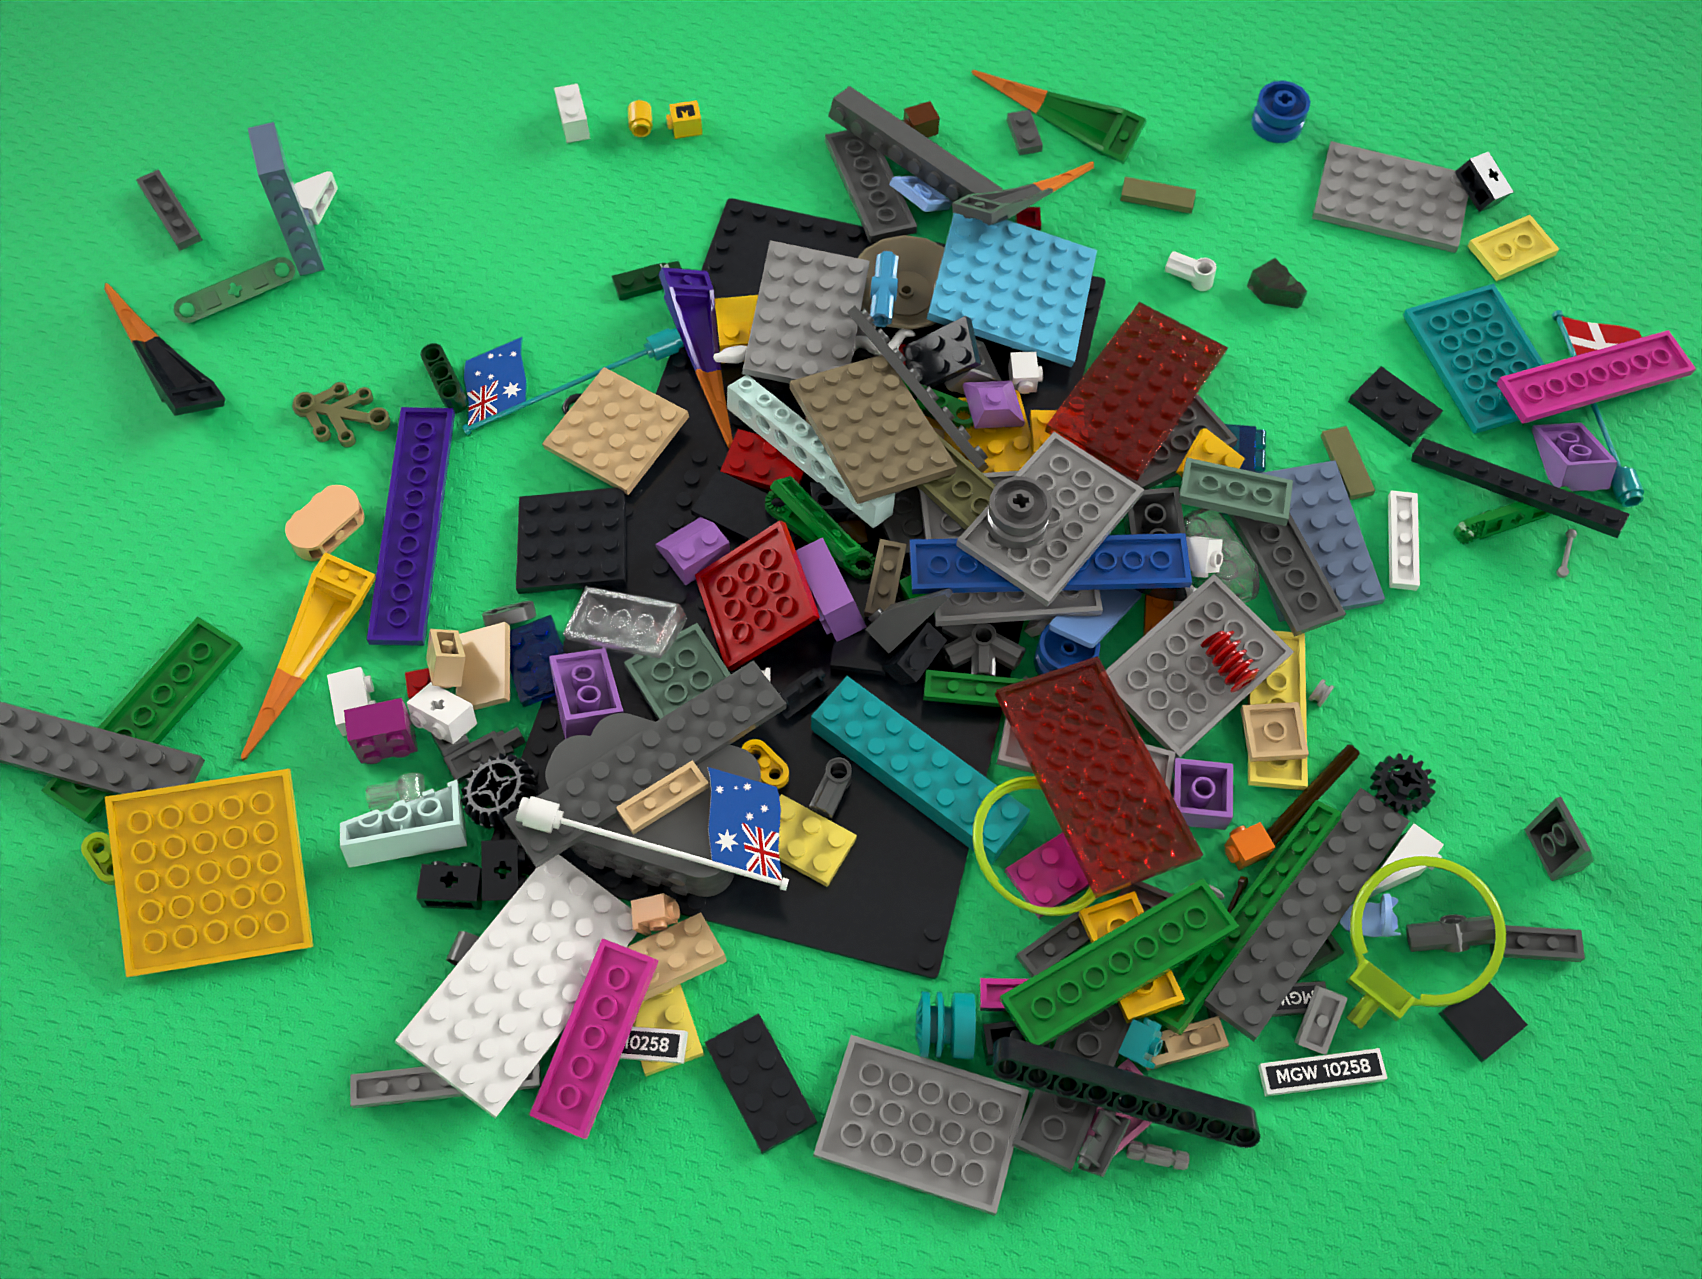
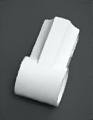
M1174 251L1169 256L1165 272L1191 281L1193 288L1198 291H1207L1213 286L1216 263L1209 258L1196 260Z

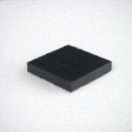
M1490 982L1474 996L1460 1003L1449 1005L1439 1013L1481 1063L1528 1025Z

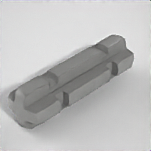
M1133 1140L1127 1146V1157L1129 1159L1137 1161L1144 1159V1162L1165 1167L1173 1165V1168L1179 1170H1186L1188 1168L1189 1153L1180 1150L1172 1152L1170 1148L1152 1144L1143 1146L1142 1142Z

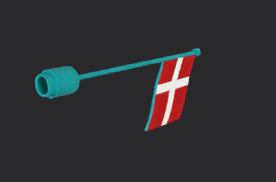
M1561 310L1552 313L1553 319L1558 322L1571 357L1642 338L1640 332L1632 328L1589 323L1563 317L1564 315ZM1593 403L1591 407L1609 452L1617 461L1616 470L1611 482L1617 502L1621 503L1623 507L1636 506L1644 499V490L1636 470L1621 466L1597 404Z

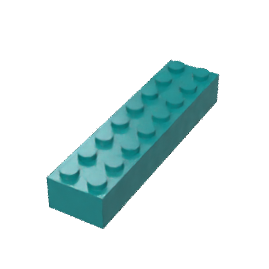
M846 676L811 716V730L974 851L972 832L975 815L983 799L997 785L850 677ZM1009 794L999 798L991 806L985 818L983 846L986 858L991 865L994 864L1024 827L1029 817L1030 809Z

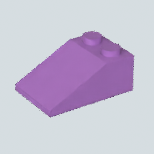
M1582 423L1533 425L1532 432L1547 477L1555 487L1567 486L1572 492L1597 491L1610 488L1617 461Z
M605 648L549 656L560 721L565 739L576 735L591 736L595 726L602 719L612 714L623 713Z

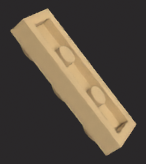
M692 760L620 804L616 809L634 835L708 789L709 783Z

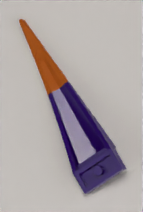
M662 267L659 277L665 292L664 300L724 440L730 449L733 438L726 407L720 362L714 360V354L719 353L714 289L707 271Z

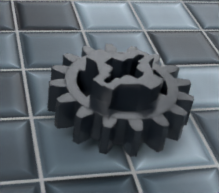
M1398 753L1394 759L1389 755L1375 767L1376 771L1371 775V779L1374 782L1370 789L1377 790L1378 793L1375 795V798L1378 800L1383 799V805L1385 807L1390 805L1393 807L1394 812H1398L1401 809L1404 816H1408L1413 810L1417 814L1423 807H1427L1431 802L1429 798H1432L1435 794L1432 786L1436 782L1434 779H1428V775L1432 771L1431 769L1423 770L1421 768L1424 763L1422 760L1417 764L1414 763L1412 755L1406 760H1403L1401 753Z

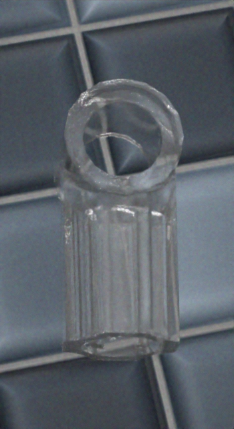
M408 773L400 776L398 781L367 786L366 800L370 812L376 809L379 811L390 809L394 805L393 803L403 799L406 803L422 797V792L426 791L424 775Z

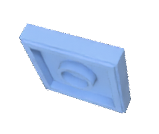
M916 176L893 177L889 184L924 212L949 210L953 203L952 200Z

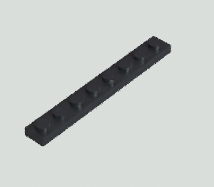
M1425 438L1421 440L1412 454L1411 461L1617 539L1630 515Z

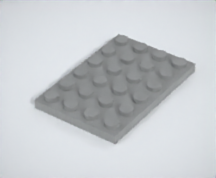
M1331 141L1327 151L1312 219L1456 253L1459 247L1468 194L1454 173L1456 170Z
M770 240L742 374L790 384V381L851 364L858 325L847 311L854 305L861 311L870 261Z
M1056 432L1051 434L1015 475L1037 480L1047 489L1051 496L1052 509L1043 539L1036 545L1026 549H1010L1000 545L991 537L987 529L988 505L957 539L956 544L957 547L1046 607L1051 604L1140 499L1144 491L1143 488Z
M1213 574L1099 675L1097 680L1166 750L1174 751L1175 758H1181L1287 660L1294 651ZM1233 630L1235 633L1230 638V641H1241L1236 650H1247V653L1242 657L1243 661L1253 659L1252 664L1248 667L1249 670L1256 668L1260 670L1252 682L1234 693L1230 692L1234 685H1226L1224 683L1228 675L1220 676L1218 670L1221 666H1213L1212 661L1215 657H1207L1206 651L1209 647L1202 648L1200 646L1206 638L1219 631L1228 632Z
M851 1035L813 1157L995 1216L1014 1149L1012 1143L1020 1126L1029 1090Z

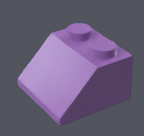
M701 517L655 544L656 548L685 585L696 579V573L730 552L729 541L713 522Z

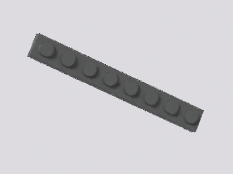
M854 305L847 313L972 464L983 473L989 468L985 462L988 456L979 446L972 447L968 442L972 438L962 425L957 429L952 423V420L955 418L946 406L941 409L935 401L939 398L929 386L926 389L922 387L919 381L923 378L914 367L908 370L903 364L906 360L904 355L897 347L892 350L887 344L890 339L881 328L876 331L871 325L874 319L865 309L860 312Z

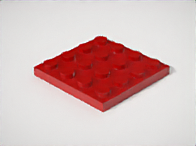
M782 521L776 522L695 574L724 665L728 670H735L820 618L787 525Z

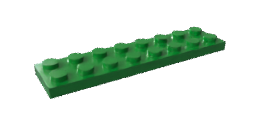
M197 616L98 728L159 744L243 647L239 642ZM55 777L41 790L48 797L88 824L106 805L105 797L114 795Z
M1202 878L1000 996V1001L1025 1040L1032 1044L1045 1046L1237 932L1239 925L1205 879Z

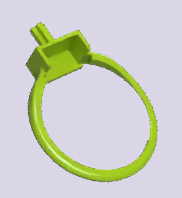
M1018 777L995 787L983 799L973 823L972 834L975 855L989 883L1012 904L1039 915L1063 916L1081 911L1101 894L1105 886L1118 887L1132 875L1130 861H1151L1152 848H1149V845L1127 844L1124 819L1102 818L1095 808L1077 791L1061 782L1045 777ZM1019 789H1040L1050 792L1063 800L1076 813L1084 825L1090 824L1089 835L1098 836L1103 874L1091 883L1087 892L1080 899L1060 907L1036 906L1015 897L998 882L999 879L990 867L984 851L983 826L991 806L1005 794Z
M1431 856L1403 858L1387 864L1375 872L1360 889L1350 916V938L1357 960V968L1346 982L1360 992L1363 997L1346 1018L1361 1030L1378 1008L1397 1021L1401 1019L1411 1006H1449L1469 999L1481 991L1496 974L1502 962L1506 946V928L1503 913L1488 886L1467 868L1447 859ZM1426 866L1452 872L1466 880L1480 893L1493 916L1496 937L1492 957L1483 973L1474 982L1461 990L1449 994H1421L1419 1000L1364 958L1362 954L1368 953L1363 938L1362 917L1370 894L1386 877L1409 867Z

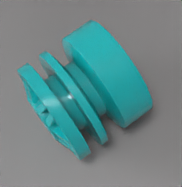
M921 991V999L916 1009V1040L920 1057H928L929 1043H935L936 1058H941L943 1045L950 1044L952 1058L973 1059L976 1031L974 993L954 992L951 1005L944 1006L942 992H937L935 1006H930V992Z

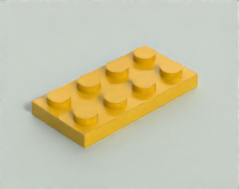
M1134 891L1084 908L1079 911V917L1092 943L1144 913V910ZM1171 970L1120 1000L1118 1005L1126 1023H1130L1133 1019L1138 1020L1183 1004L1185 998Z

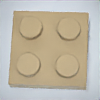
M1299 702L1242 706L1240 710L1250 762L1307 758L1309 753Z

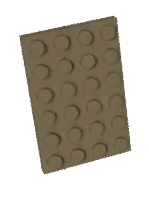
M883 355L790 381L791 392L857 504L956 473V464L899 374Z

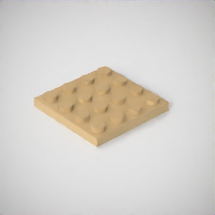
M604 367L542 444L547 451L614 488L623 490L625 494L629 495L689 418V414L685 409Z

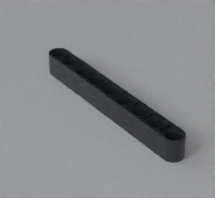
M1011 1037L1000 1038L993 1044V1071L1002 1080L1240 1148L1253 1147L1260 1141L1261 1137L1256 1112L1248 1105Z

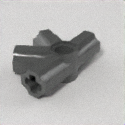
M988 623L942 626V633L955 639L941 648L944 660L952 669L971 661V674L996 676V662L1014 671L1021 663L1026 652V648L996 633L995 628ZM985 638V639H988L989 641H988V642H980L978 639Z

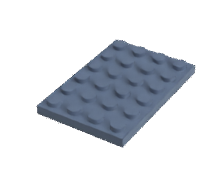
M1336 461L1261 473L1293 480L1289 512L1343 609L1350 610L1382 604L1385 597ZM1269 591L1279 622L1286 621Z

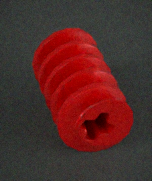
M1233 630L1228 632L1219 631L1206 638L1200 646L1202 648L1209 647L1206 651L1207 657H1215L1212 661L1213 666H1221L1218 673L1220 676L1228 675L1224 683L1226 685H1234L1230 690L1231 693H1234L1252 682L1260 670L1259 668L1249 670L1248 667L1252 664L1253 659L1243 661L1242 657L1247 653V650H1236L1241 641H1230V638L1235 633Z

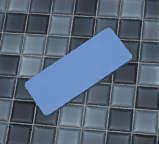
M1135 589L1099 590L1103 609L1101 615H1057L1050 622L1049 629L1088 648H1094L1137 603L1142 593Z

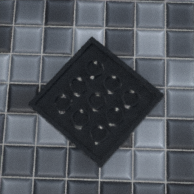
M606 488L519 497L516 590L518 594L626 584V494L623 490L619 488Z

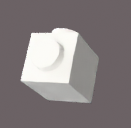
M1036 352L1010 353L1008 365L1009 381L1013 382L1014 389L1018 390L1021 394L1036 392L1038 382H1042L1043 379L1042 366H1038Z
M1199 536L1186 537L1190 570L1192 571L1191 576L1208 577V573L1219 572L1223 561V554L1221 552L1223 539Z

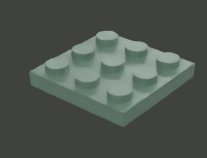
M698 623L624 662L625 668L658 720L731 675Z

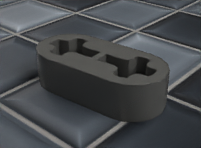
M533 601L506 605L482 613L485 627L506 622L508 625L532 619L537 615Z

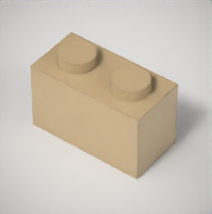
M430 629L426 660L432 686H439L445 689L461 687L465 654L459 631Z

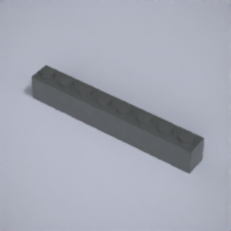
M851 86L833 98L829 118L953 202L968 194L1003 190V188Z

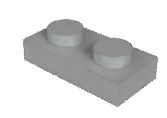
M1316 985L1294 1042L1326 1055L1348 998Z

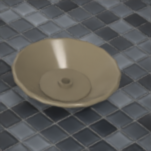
M903 235L882 239L864 249L858 259L870 262L861 310L865 309L870 315L872 302L870 299L872 276H875L877 254H881L883 251H890L899 256L897 270L898 288L896 302L894 301L892 324L886 326L912 330L936 324V322L926 318L945 247L927 238Z

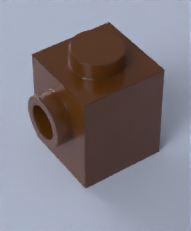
M931 101L904 109V119L901 121L927 138L938 135L940 117Z

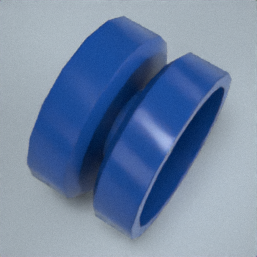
M1274 81L1265 85L1259 93L1252 116L1253 130L1261 138L1269 142L1287 143L1296 139L1302 131L1311 101L1308 93L1299 85L1288 81Z
M1050 623L1047 624L1040 635L1035 650L1033 662L1037 674L1043 681L1084 684L1092 674L1099 657L1100 642L1094 648H1088L1049 629Z

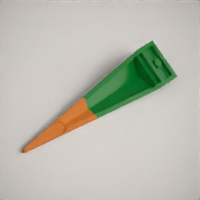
M972 70L973 75L1100 155H1105L1122 164L1125 163L1146 124V118L1123 108L1046 91Z

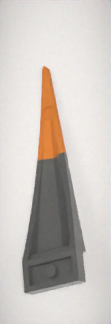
M1094 161L1036 183L1001 191L968 194L952 203L953 213L963 215L964 218L982 220L983 223L988 225L1007 220L1093 169Z

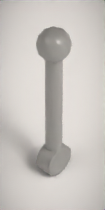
M1569 529L1566 532L1568 539L1562 565L1556 571L1560 578H1565L1569 574L1567 568L1573 539L1577 536V532L1574 529Z

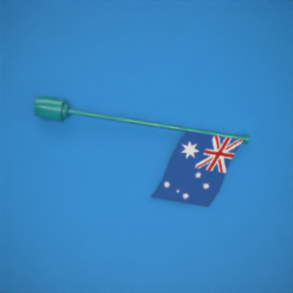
M667 328L646 337L645 350L610 364L605 368L612 370L646 354L649 358L654 357L656 361H659L679 352V349L684 347L677 329L670 330ZM520 337L465 362L464 380L469 402L468 425L465 424L462 427L466 435H469L471 430L596 377L603 368L526 401L527 380L522 361L523 338Z

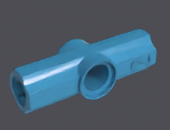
M883 251V253L877 254L875 276H872L870 316L874 319L873 324L876 327H885L888 324H892L894 301L896 302L898 288L897 270L899 256L890 251Z

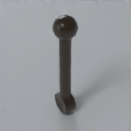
M1241 876L1239 878L1237 890L1227 909L1229 913L1235 908L1243 889L1247 887V877Z

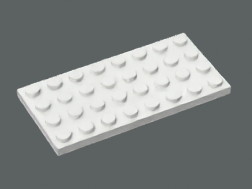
M558 854L534 870L398 1036L395 1043L492 1117L496 1118L566 1027L602 938L627 947L638 933L633 930L631 908Z

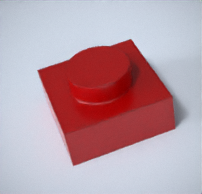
M428 668L405 672L409 700L431 682Z

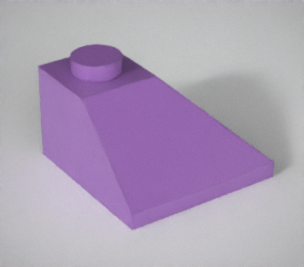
M1012 381L963 383L962 386L975 429L1024 426L1025 421Z

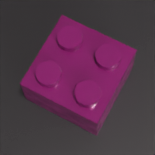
M402 698L344 710L347 740L361 763L375 764L385 758H402L418 751L415 727L409 718L410 713Z

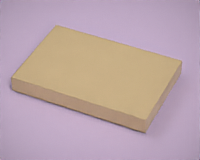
M502 622L459 634L465 654L462 684L461 687H456V696L471 703L474 710L509 702L510 625Z

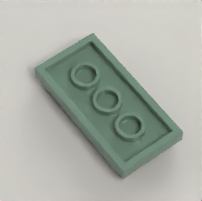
M1186 458L1178 503L1286 526L1289 519L1293 480Z

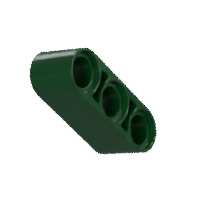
M437 343L426 345L421 350L420 355L445 408H453L455 414L464 411L468 405V400L443 348Z

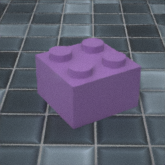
M1175 758L1168 802V824L1226 830L1233 818V764Z

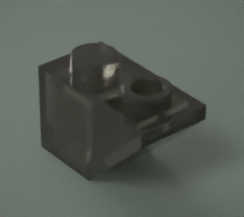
M1276 258L1254 269L1247 284V287L1262 303L1296 309L1302 306L1307 293L1303 284L1298 282Z

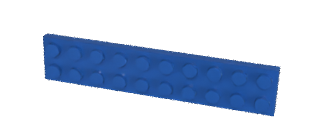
M1186 534L1108 535L1062 590L1190 588L1192 578ZM958 538L910 539L912 594H930L950 588L953 593L1023 591L957 547Z

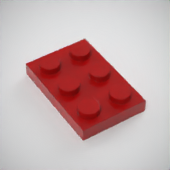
M740 429L736 432L720 470L748 485L772 491L770 486L774 480L792 476L801 485L805 475L802 469L763 437Z

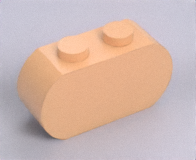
M343 485L327 486L322 492L314 495L306 506L292 515L291 519L286 523L285 533L292 548L300 558L307 561H320L325 552L330 554L363 525L364 511L357 495L352 489Z

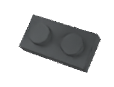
M1024 110L1007 113V123L1019 155L1041 152L1043 144L1031 111Z

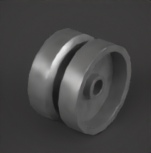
M1013 476L998 483L990 495L986 517L987 529L991 537L1000 545L1010 549H1026L1036 545L1044 537L1052 509L1051 496L1047 489L1037 480L1024 476Z

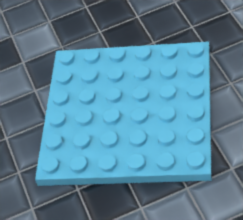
M954 213L926 319L946 326L967 316L972 320L975 336L1023 352H1036L1038 357L1072 367L1076 358L1097 250L1009 220L988 225L983 223L982 220L964 218L963 215Z

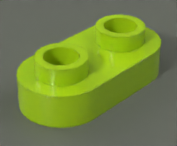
M103 832L91 833L83 840L81 852L101 881L107 885H115L114 875H111L113 863L110 837ZM104 846L102 852L96 853L99 847Z

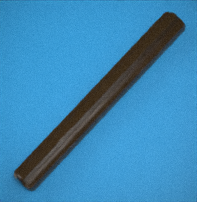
M1351 744L1347 745L1267 829L1266 832L1274 845L1301 819L1315 800H1318L1360 755L1358 749Z

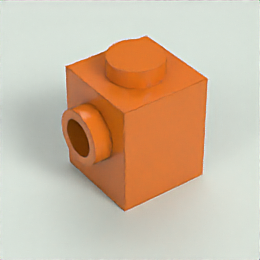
M1261 822L1248 828L1243 825L1232 830L1229 833V839L1224 845L1227 858L1231 863H1235L1238 870L1269 857L1275 848Z

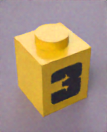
M697 100L669 104L670 115H666L668 130L673 129L674 139L703 135Z

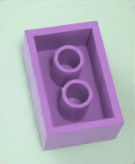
M823 537L796 550L820 616L819 620L826 634L833 633L838 642L866 628L858 607Z

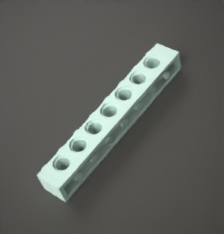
M745 375L728 386V410L816 482H820L827 488L828 492L837 497L872 528L893 514L895 493L857 504L813 427L753 378Z

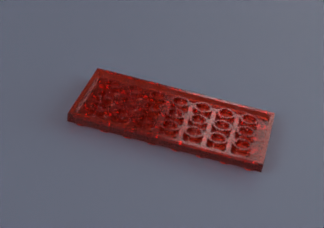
M1139 302L1048 422L1045 432L1049 434L1056 432L1102 463L1138 481L1223 359L1228 347Z
M1098 656L996 690L995 696L1095 898L1201 859L1203 856L1201 849Z

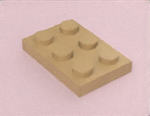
M701 913L626 947L659 960L643 1001L727 962L723 950Z

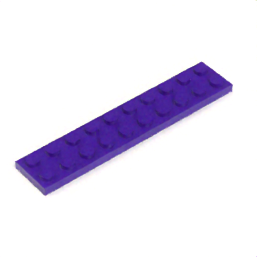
M401 407L367 634L369 645H425L455 418L453 408Z

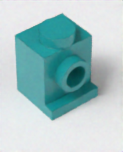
M1144 1018L1143 1023L1133 1019L1118 1053L1154 1070L1156 1064L1151 1062L1153 1056L1156 1057L1163 1044L1161 1039L1163 1033L1160 1032L1162 1025L1147 1018Z

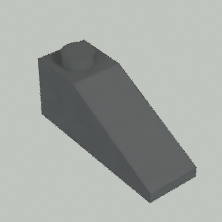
M947 588L890 604L885 610L880 607L868 618L871 623L866 630L890 653L948 600L953 591Z

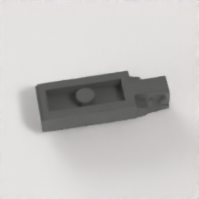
M518 727L505 734L503 731L496 733L494 730L445 756L443 759L454 780H457L458 784L465 781L464 779L472 777L471 769L477 770L480 767L479 761L487 763L489 755L497 759L500 753L506 756L515 753L514 749L524 744L525 740Z

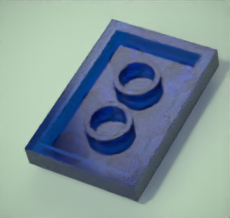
M551 615L510 630V671L523 707L556 695L549 656L565 654L555 621Z

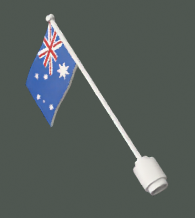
M710 767L707 768L711 784L708 827L711 860L563 818L564 812L559 810L560 804L533 796L530 799L522 798L516 816V821L523 822L522 826L550 834L553 828L559 829L560 824H564L778 885L780 890L786 891L789 879L782 878L778 850L781 807L777 787Z

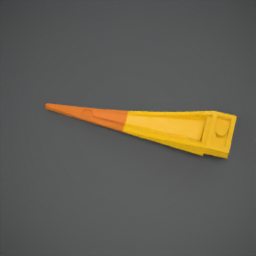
M326 552L323 554L311 574L276 672L241 754L242 761L248 758L362 606L364 598L376 579L375 574Z

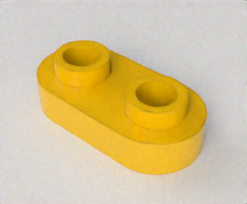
M753 739L747 741L742 746V749H745L752 755H760L757 762L760 767L762 783L775 786L777 789L787 784L789 780L787 764L766 743ZM772 773H778L780 777L777 779L770 778V775Z

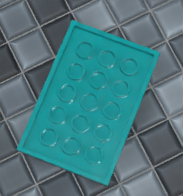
M1495 284L1405 310L1403 317L1473 434L1520 420L1496 383L1502 376L1545 364Z

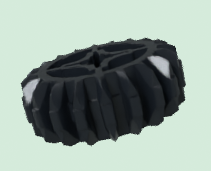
M502 753L498 755L497 759L489 755L487 763L479 761L480 767L477 770L471 769L472 777L464 779L467 786L461 789L464 796L461 802L465 807V813L475 824H479L488 830L493 827L495 830L500 831L503 825L508 827L503 817L518 809L523 797L530 799L531 796L534 797L539 794L536 788L539 784L538 779L535 777L534 770L528 766V763L521 758H517L515 755L510 754L506 756ZM489 805L491 807L496 806L495 808H484Z

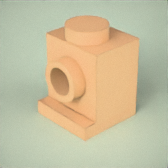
M664 893L631 901L634 931L648 936L651 935V931H662L667 929V925L678 923L680 917L679 905L675 899Z

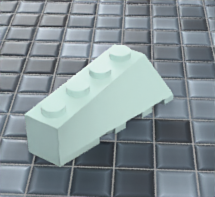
M451 781L447 783L448 787L436 792L433 789L422 792V797L405 803L403 799L395 802L390 809L380 812L376 809L341 822L340 847L348 867L467 846L466 824L458 781Z

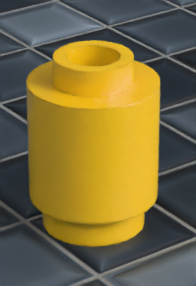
M642 100L634 101L628 106L629 129L636 137L649 135L653 127L651 106Z

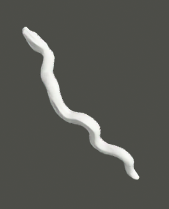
M900 329L895 333L888 346L892 350L896 347L899 349L904 338L914 337L915 333L912 330ZM863 335L856 336L853 353L858 348H864L875 356L882 355L868 337ZM738 345L725 348L720 353L714 354V360L724 363H740L745 360L747 346Z

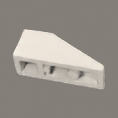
M1413 824L1381 868L1396 860L1414 856L1442 858L1438 852L1444 844L1416 824ZM1415 866L1397 871L1380 882L1369 898L1420 876L1426 868L1433 870L1434 867Z

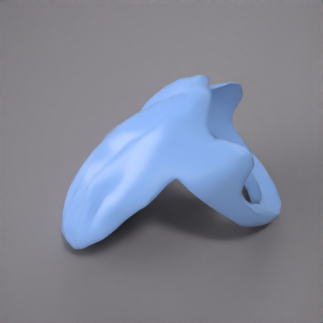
M1385 893L1382 895L1380 903H1366L1362 917L1363 936L1390 937L1401 935V933L1394 932L1398 928V918L1392 909L1398 903L1397 898ZM1353 904L1350 905L1339 921L1340 925L1349 932Z

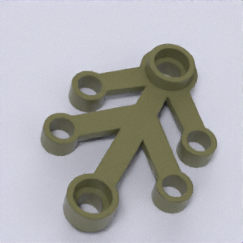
M337 382L331 388L315 396L308 392L299 393L295 396L292 405L296 415L307 417L313 427V434L319 442L328 441L331 433L329 428L321 423L317 413L327 415L337 431L338 440L343 447L353 446L356 439L353 432L347 429L342 419L370 424L377 431L386 430L391 422L387 410L381 407L374 408L369 413L348 409L358 403L362 405L370 404L373 401V395L369 388L362 387L356 393L348 396V388L343 382ZM365 394L368 395V396L365 397V398H361V396H363V395H365ZM334 397L339 400L331 405L323 404ZM325 431V434L318 435L320 432ZM345 437H350L348 440H343Z

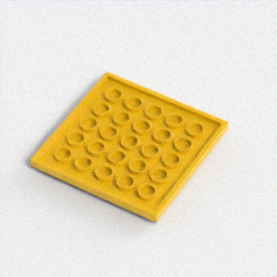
M291 769L105 797L126 977L313 947Z

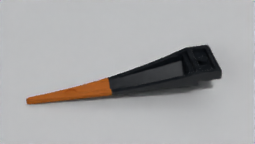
M105 283L104 290L161 401L167 404L173 415L177 416L223 407L225 397L216 384L164 342L125 303L115 290Z

